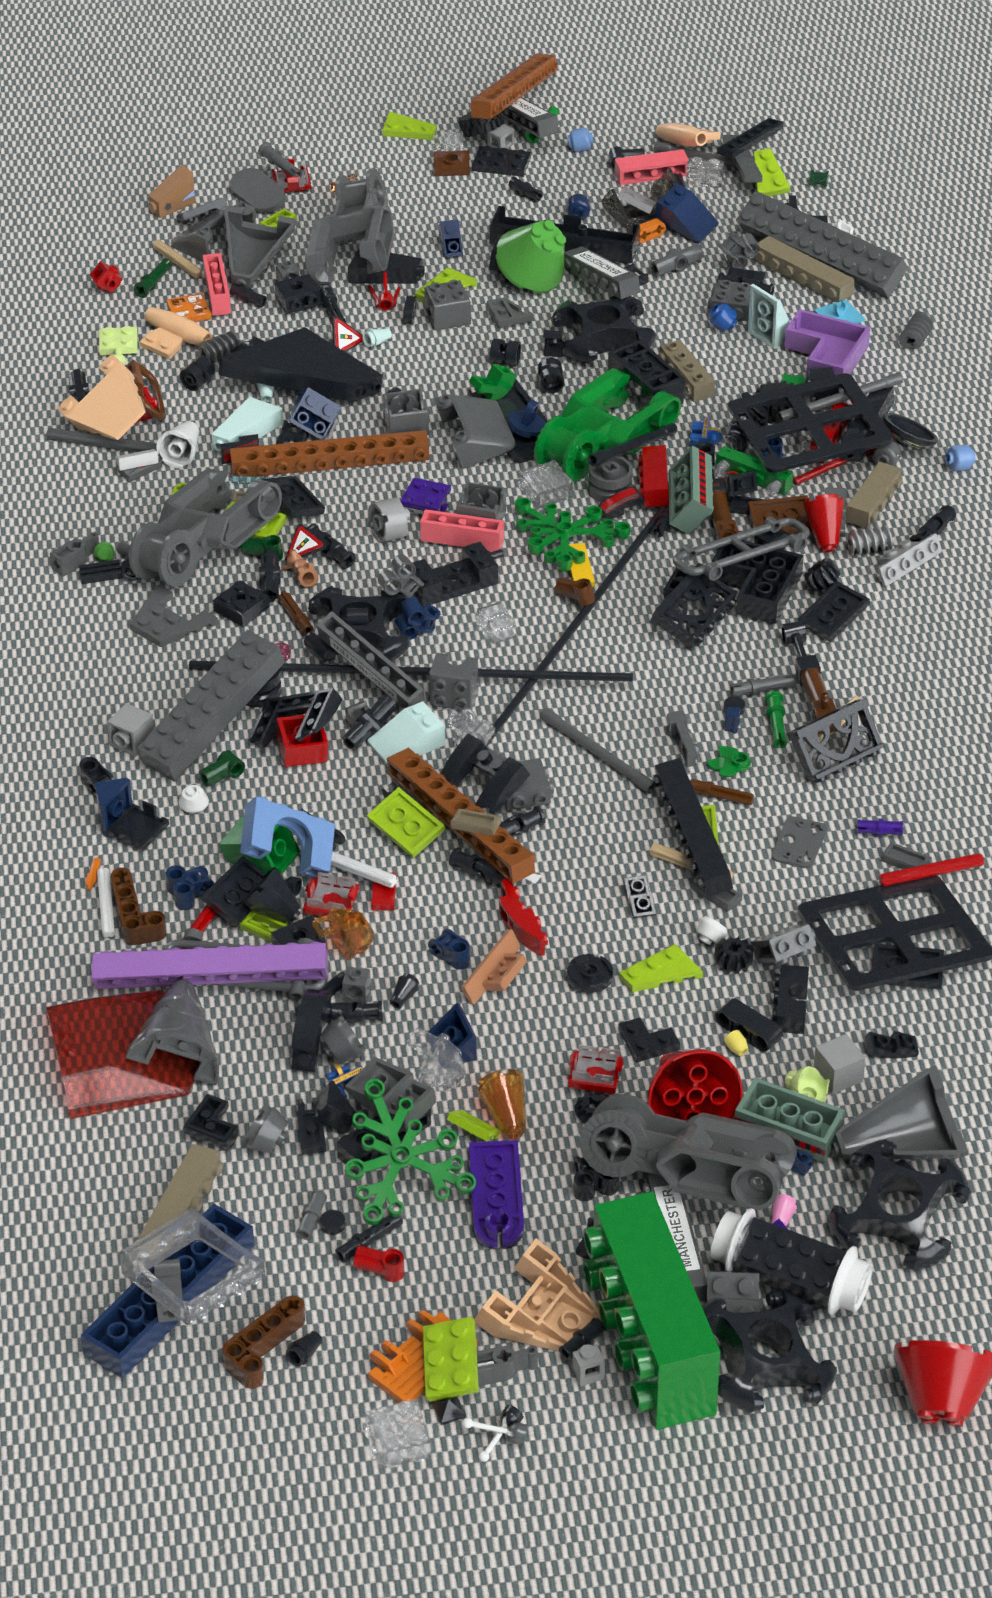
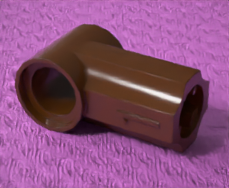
M560 577L556 581L554 588L556 594L576 599L577 604L580 606H588L595 601L589 579L583 578L574 581Z

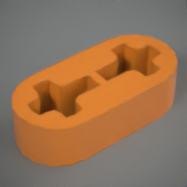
M657 218L639 224L640 243L660 237L665 232L666 225Z

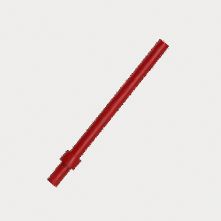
M876 448L867 450L865 454L873 453ZM841 457L793 478V484L795 486L849 461L841 460Z

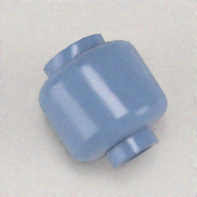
M587 128L571 130L570 135H568L569 147L574 152L589 150L591 143H594L592 132L589 133Z
M953 445L949 447L944 459L951 470L963 471L969 470L975 463L976 455L974 450L968 445Z

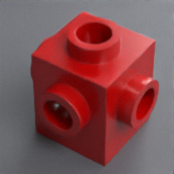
M100 261L90 273L95 285L100 290H107L110 293H113L123 280L119 274L120 270L115 265H108L103 261Z

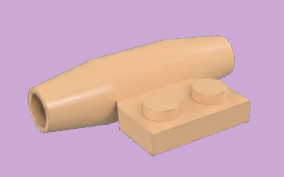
M680 123L660 124L656 128V135L668 143L685 147L703 146L705 143H713V140H720L721 132L698 129L694 126Z
M150 307L145 313V320L157 329L150 330L140 341V345L170 360L182 348L183 342L199 346L201 342L211 339L212 334L196 322L172 311Z

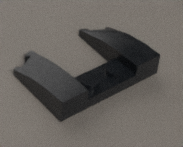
M334 688L267 699L248 740L250 743L257 742L259 747L265 748L276 736L277 718L306 714L295 737L300 742L305 737L322 729L336 713L343 699Z
M469 733L457 745L440 773L450 784L456 787L474 767L491 776V780L482 791L475 805L481 809L490 808L489 813L495 815L530 776L523 764L511 757L506 758L486 747L480 739Z

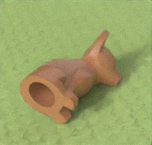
M290 550V555L286 560L287 564L281 566V569H294L298 582L304 587L316 585L319 579L314 569V564L307 563L306 559H302L296 550Z

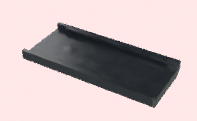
M516 379L510 391L496 401L507 422L510 413L516 410H525L531 398ZM470 389L467 390L468 397L488 399L484 394L472 393ZM538 408L537 415L547 423L548 420ZM510 429L515 440V446L508 452L514 461L520 464L534 460L535 442L538 438H535V436L525 438L517 435Z

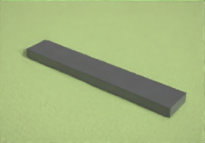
M723 135L724 144L738 135ZM748 149L732 158L744 182H762L763 176Z

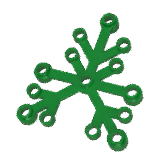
M521 497L515 500V510L519 515L528 514L536 519L520 518L516 521V529L519 531H525L528 529V526H533L530 529L531 538L528 539V550L531 554H541L545 546L561 538L560 546L544 553V561L546 563H554L556 561V566L563 572L569 571L573 566V562L578 564L585 562V553L569 545V538L573 535H593L602 540V546L610 548L614 546V537L611 535H616L618 539L625 540L631 532L629 523L618 522L614 525V521L611 519H605L593 528H580L587 523L596 524L600 521L602 509L598 506L587 507L586 516L571 523V513L569 511H562L559 513L560 522L558 523L555 521V514H557L556 504L548 503L545 505V513L547 514L545 516L531 508L530 499ZM542 535H549L543 539L541 538Z
M379 1079L368 1080L365 1084L364 1094L369 1100L373 1101L381 1123L368 1118L362 1112H357L353 1116L352 1125L356 1129L367 1128L387 1137L390 1145L377 1140L372 1134L364 1135L361 1140V1147L366 1151L374 1149L385 1154V1156L366 1162L356 1158L351 1159L346 1163L344 1171L349 1180L358 1181L364 1176V1173L391 1165L384 1181L369 1186L362 1185L357 1188L355 1197L359 1202H367L370 1196L376 1195L374 1202L365 1206L362 1214L363 1220L369 1225L379 1224L383 1217L382 1206L386 1199L389 1204V1215L398 1217L402 1214L404 1206L398 1200L393 1183L400 1168L412 1166L429 1174L435 1188L434 1197L439 1202L446 1201L450 1194L449 1188L443 1181L454 1185L460 1194L468 1195L472 1193L476 1185V1179L472 1174L464 1172L457 1176L449 1172H459L462 1169L464 1162L460 1156H451L449 1160L434 1165L416 1157L438 1149L444 1151L452 1150L458 1140L457 1134L451 1129H443L439 1132L437 1139L411 1147L415 1137L422 1130V1123L417 1119H412L408 1122L407 1132L401 1143L398 1132L406 1115L412 1111L413 1101L409 1098H402L399 1101L398 1111L392 1121L382 1098L385 1086ZM375 1089L378 1094H372L369 1090ZM406 1103L410 1108L404 1109L401 1104ZM362 1118L364 1122L360 1124L355 1119ZM416 1125L419 1129L415 1131L410 1126ZM448 1139L451 1144L446 1145L442 1140ZM371 1140L373 1144L366 1145L364 1141ZM402 1154L404 1155L405 1159L400 1160L396 1157V1155ZM457 1161L459 1162L460 1166L455 1167L452 1165L451 1162ZM356 1169L359 1173L354 1175L351 1174L350 1170ZM467 1183L469 1188H462L460 1184ZM443 1190L446 1195L440 1196L438 1191ZM365 1191L368 1196L362 1197L359 1195V1192ZM396 1205L400 1210L396 1212L391 1207ZM374 1213L377 1218L370 1219L368 1214Z

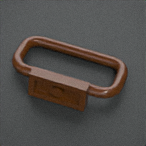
M133 359L126 365V368L134 375V382L138 387V395L142 399L144 409L154 418L162 421L166 418V411L159 383L149 370ZM142 375L152 386L154 398L158 405L157 410L144 397Z

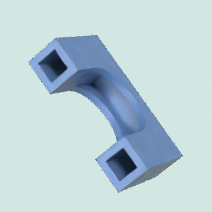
M256 796L246 804L240 853L259 860L271 852L275 825H280L290 829L299 839L301 844L300 874L316 878L318 877V872L330 873L334 823L328 822L324 818L308 815L304 811L288 808L285 804L274 803L265 797Z

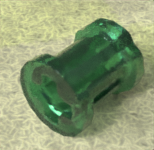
M811 169L809 185L819 184L827 187L829 171L815 172Z

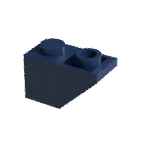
M458 219L440 221L438 231L445 258L463 256Z

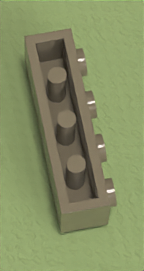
M681 340L660 345L658 356L685 378L684 393L686 396H689L693 402L714 397L715 380Z
M879 461L848 503L845 521L864 528H868L872 522H875L879 512L885 509L887 501L893 498L895 490L899 489L902 484L901 468Z

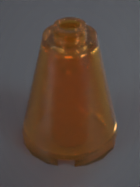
M508 1069L509 1073L504 1074L501 1073V1070L494 1071L480 1079L477 1092L502 1135L515 1140L522 1137L526 1131L524 1077L519 1070Z

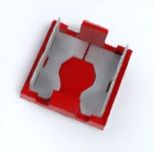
M286 159L295 166L294 159ZM304 160L303 166H300L302 171L301 177L297 174L291 177L283 170L278 171L274 164V169H272L273 180L282 186L285 193L312 189L307 165H305Z
M318 872V877L315 880L311 879L304 891L307 892V902L303 906V913L347 921L359 893L360 884H355V878L344 876L336 878L332 874Z
M579 1045V1051H574L570 1055L568 1065H571L568 1088L615 1094L624 1064L623 1057L619 1056V1050L608 1048L597 1050L593 1046Z

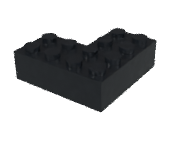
M741 540L751 549L762 546L761 544ZM732 544L720 547L712 562L741 553L742 551ZM776 549L723 567L722 575L718 580L742 587L737 597V614L776 624L802 576L804 555Z

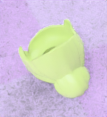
M807 1066L798 1071H789L786 1074L785 1085L787 1089L822 1102L827 1101L826 1095L828 1094L830 1080H825L816 1068Z

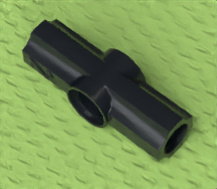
M73 369L69 374L70 395L80 402L89 393V385L86 383L85 372H82L80 369Z
M266 549L261 554V567H259L261 592L269 595L268 599L270 600L268 602H274L278 598L279 584H281L279 556L273 549Z
M387 695L382 696L371 708L361 714L356 719V723L341 737L344 745L353 751L358 749L368 737L374 735L384 725L383 722L397 709L396 702Z

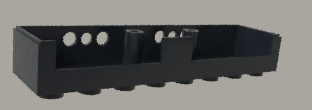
M498 206L489 226L490 244L495 243L498 233L505 234L513 229L540 221L506 217L505 206ZM563 215V224L554 223L566 238L565 252L583 246L610 261L632 263L640 244V225L633 224V234L587 228L586 225H581V217Z

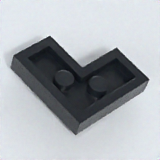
M640 1017L618 1023V1030L636 1063L680 1050L681 1044L671 1027L649 1033Z

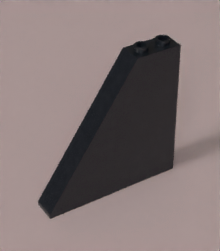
M305 327L220 357L218 372L220 376L299 392L303 388L309 387L322 396L355 402L381 392L383 379L381 373Z

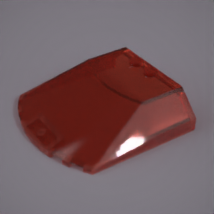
M153 990L45 1006L63 1079L70 1119L190 1095L195 1081L194 1072L199 1061L158 1048L155 1049L148 1065L125 1058L127 1048L138 1035L143 1024L150 1017L155 1005L166 993L165 991Z

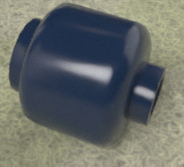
M583 194L572 195L567 201L568 215L579 216L581 220L586 219L590 214L589 199Z

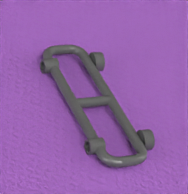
M770 516L766 518L764 525L694 548L685 544L681 547L680 552L673 557V564L685 574L694 576L705 574L710 580L715 581L721 577L722 568L788 545L796 552L803 551L807 545V538L810 532L807 526L796 519L782 518L776 520ZM783 526H792L801 532L753 549L741 541L768 531L776 533ZM729 544L742 551L741 553L699 567H690L682 561L684 559L692 561L699 554Z
M188 928L185 930L183 939L169 942L163 950H170L172 948L193 949L195 947L216 948L218 946L239 947L241 945L202 941L203 933L200 930ZM301 938L297 944H309L315 941ZM328 960V974H329L330 962H329V960ZM318 979L313 984H305L300 980H293L292 982L271 981L211 985L288 991L291 998L302 999L303 994L309 988L321 990L325 986L327 979Z

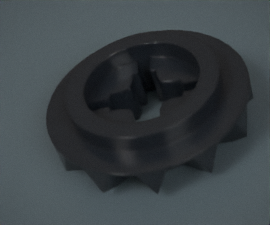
M596 1092L592 1095L585 1093L582 1098L578 1097L575 1104L576 1116L586 1123L595 1111L593 1107H590V1104H593L595 1107L606 1099L605 1093L602 1095H597Z

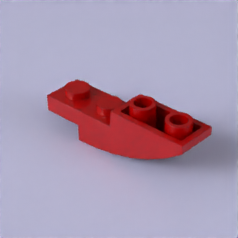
M508 879L501 880L502 897H499V914L508 929L513 930L517 940L537 955L544 956L545 945H548L546 932L541 931L539 916H535L532 907L525 908L524 902L519 901L520 895L517 886L514 887Z

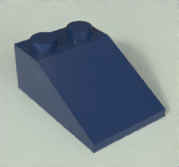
M679 183L673 186L656 205L655 219L661 220L665 225L698 244L719 224L696 195Z

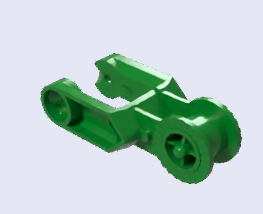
M612 368L572 394L562 414L554 416L545 424L535 442L534 461L542 468H550L556 464L562 467L565 479L571 482L580 481L589 473L590 464L588 456L590 454L619 445L657 430L669 423L675 424L680 414L681 401L674 395L660 391L653 396L648 405L626 420L613 416L606 411L610 408L617 409L626 402L630 394L625 385L630 380V375ZM646 445L640 446L623 454L633 455Z

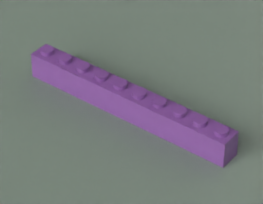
M311 942L309 944L287 943L286 945L264 944L263 946L241 945L239 947L218 946L216 948L195 947L193 949L172 948L170 950L149 949L137 952L126 950L115 953L103 951L101 953H93L91 979L95 989L171 986L179 980L188 981L192 985L328 979L329 954L326 943Z

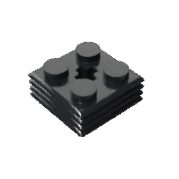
M239 580L213 600V611L244 627L270 607V602H268L270 599H268L269 595L261 592V590L255 589L244 581Z

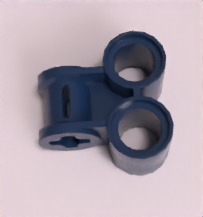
M410 597L402 602L401 608L404 613L399 614L395 618V625L400 635H407L409 640L417 637L419 632L432 633L435 629V621L439 619L441 612L432 605L421 606L417 598Z
M174 865L165 872L167 890L171 895H174L175 906L180 910L193 908L195 906V898L201 897L214 884V881L209 879L208 870L204 866H197L186 871L184 867Z

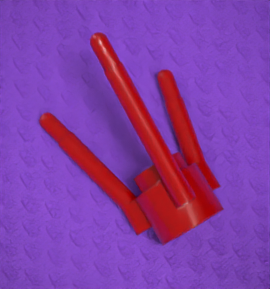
M383 272V292L377 297L372 285L368 287L375 300V306L381 310L388 311L392 307H396L401 287H397L393 297L387 289V273Z

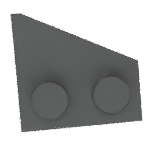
M505 297L487 301V308L499 327H508L514 324L533 321V313H524L521 311V306L512 303Z

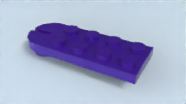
M518 1140L469 1142L470 1174L476 1179V1185L472 1192L475 1237L485 1246L498 1248L497 1230H502L503 1248L512 1246L519 1242L524 1234Z

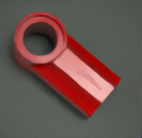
M360 1246L355 1252L354 1268L382 1274L383 1278L388 1282H398L404 1277V1255L400 1250L387 1249L386 1251H380Z

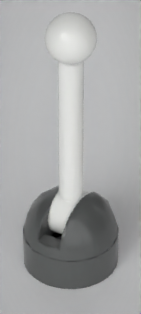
M465 1418L462 1422L465 1428L476 1427L505 1433L512 1443L523 1446L527 1424L514 1423L508 1428L474 1422L471 1418Z

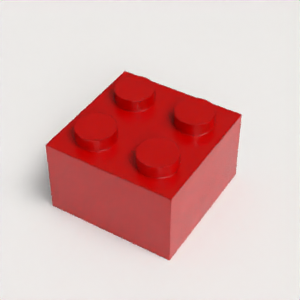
M305 715L277 718L276 738L284 767L327 762L329 744L324 727L317 733H313L298 742L295 737Z

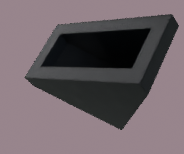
M332 1080L329 1081L318 1096L315 1120L345 1134L353 1127L352 1119L356 1111Z

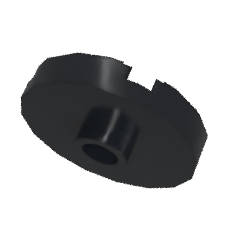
M594 954L579 955L569 963L567 979L574 989L581 992H600L611 984L613 967L605 957H594Z

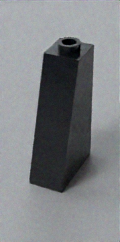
M358 249L348 266V283L383 284V272H386L387 284H417L420 278L424 276L425 266H423L422 258L390 253L388 266L385 271L368 274L367 261L365 258L360 257Z

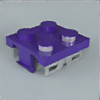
M413 478L400 501L404 508L414 510V512L409 511L410 514L414 515L420 513L423 516L425 509L445 512L449 505L447 504V499L451 492V485Z

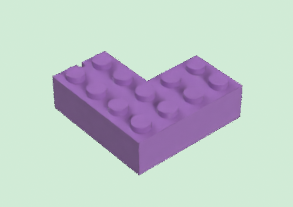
M799 309L785 330L784 348L810 355L807 359L806 378H808L810 369L827 367L833 368L834 375L842 373L851 374L869 347L871 327Z

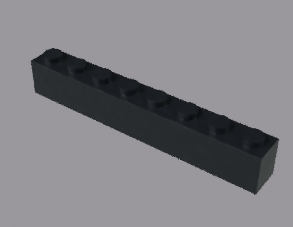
M677 758L655 765L656 774L653 775L655 785L661 788L659 793L662 802H667L665 807L668 816H673L671 821L674 830H679L677 835L680 844H685L683 847L687 860H692L690 861L693 874H698L696 880L699 889L704 888L707 897L732 890L733 885L730 871L681 759Z

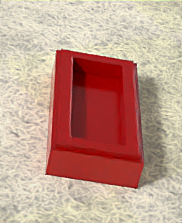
M373 881L372 910H395L396 884L390 888Z

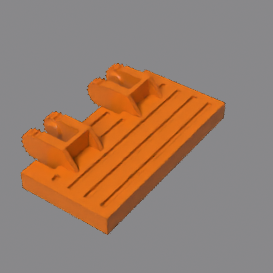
M423 1309L417 1313L420 1322L425 1326L451 1321L442 1312H439L435 1317ZM412 1319L406 1323V1327L414 1336H411L399 1347L387 1340L381 1344V1348L392 1360H389L379 1351L373 1350L370 1353V1358L378 1367H374L368 1372V1379L405 1408L425 1392L423 1326Z

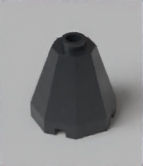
M275 866L262 876V880L256 883L243 899V903L250 909L282 923L288 921L292 923L301 913L298 911L300 908L298 900L282 872Z

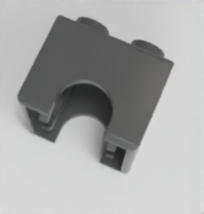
M450 280L447 283L441 284L433 283L430 286L424 287L425 310L428 316H430L431 311L432 325L435 331L471 324V301L460 280Z
M421 389L383 394V417L389 434L426 430L427 435H429V412L427 406L423 404Z
M467 482L464 488L463 503L462 499H460L456 507L457 514L503 520L506 513V488Z
M436 653L429 672L430 705L472 711L479 691L478 658L466 657L464 663L452 665L447 662L448 654Z

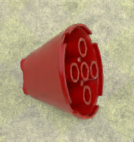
M695 1049L667 1053L661 1057L650 1083L647 1104L655 1114L685 1121L703 1112L733 1119L735 1110L742 1100L743 1087L741 1077L732 1062L715 1051Z
M933 1340L909 1341V1346L902 1347L900 1342L894 1345L893 1353L914 1414L921 1418V1422L925 1424L935 1425L937 1421H945L949 1426L963 1427L964 1421L969 1418L992 1379V1352L983 1350V1354L973 1352L970 1345Z

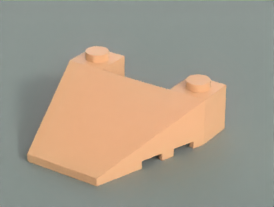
M111 354L98 367L106 376L80 402L70 395L57 409L78 430H86L92 434L98 433L103 437L119 440L145 413L142 399L138 395V387L134 382V375L118 358Z
M536 1238L514 1267L517 1272L533 1283L531 1288L517 1306L495 1290L475 1317V1323L493 1337L559 1351V1347L570 1340L577 1329H582L594 1317L600 1320L601 1318L597 1306L586 1292L580 1290L574 1282L576 1280L571 1272L568 1274L560 1263V1257Z

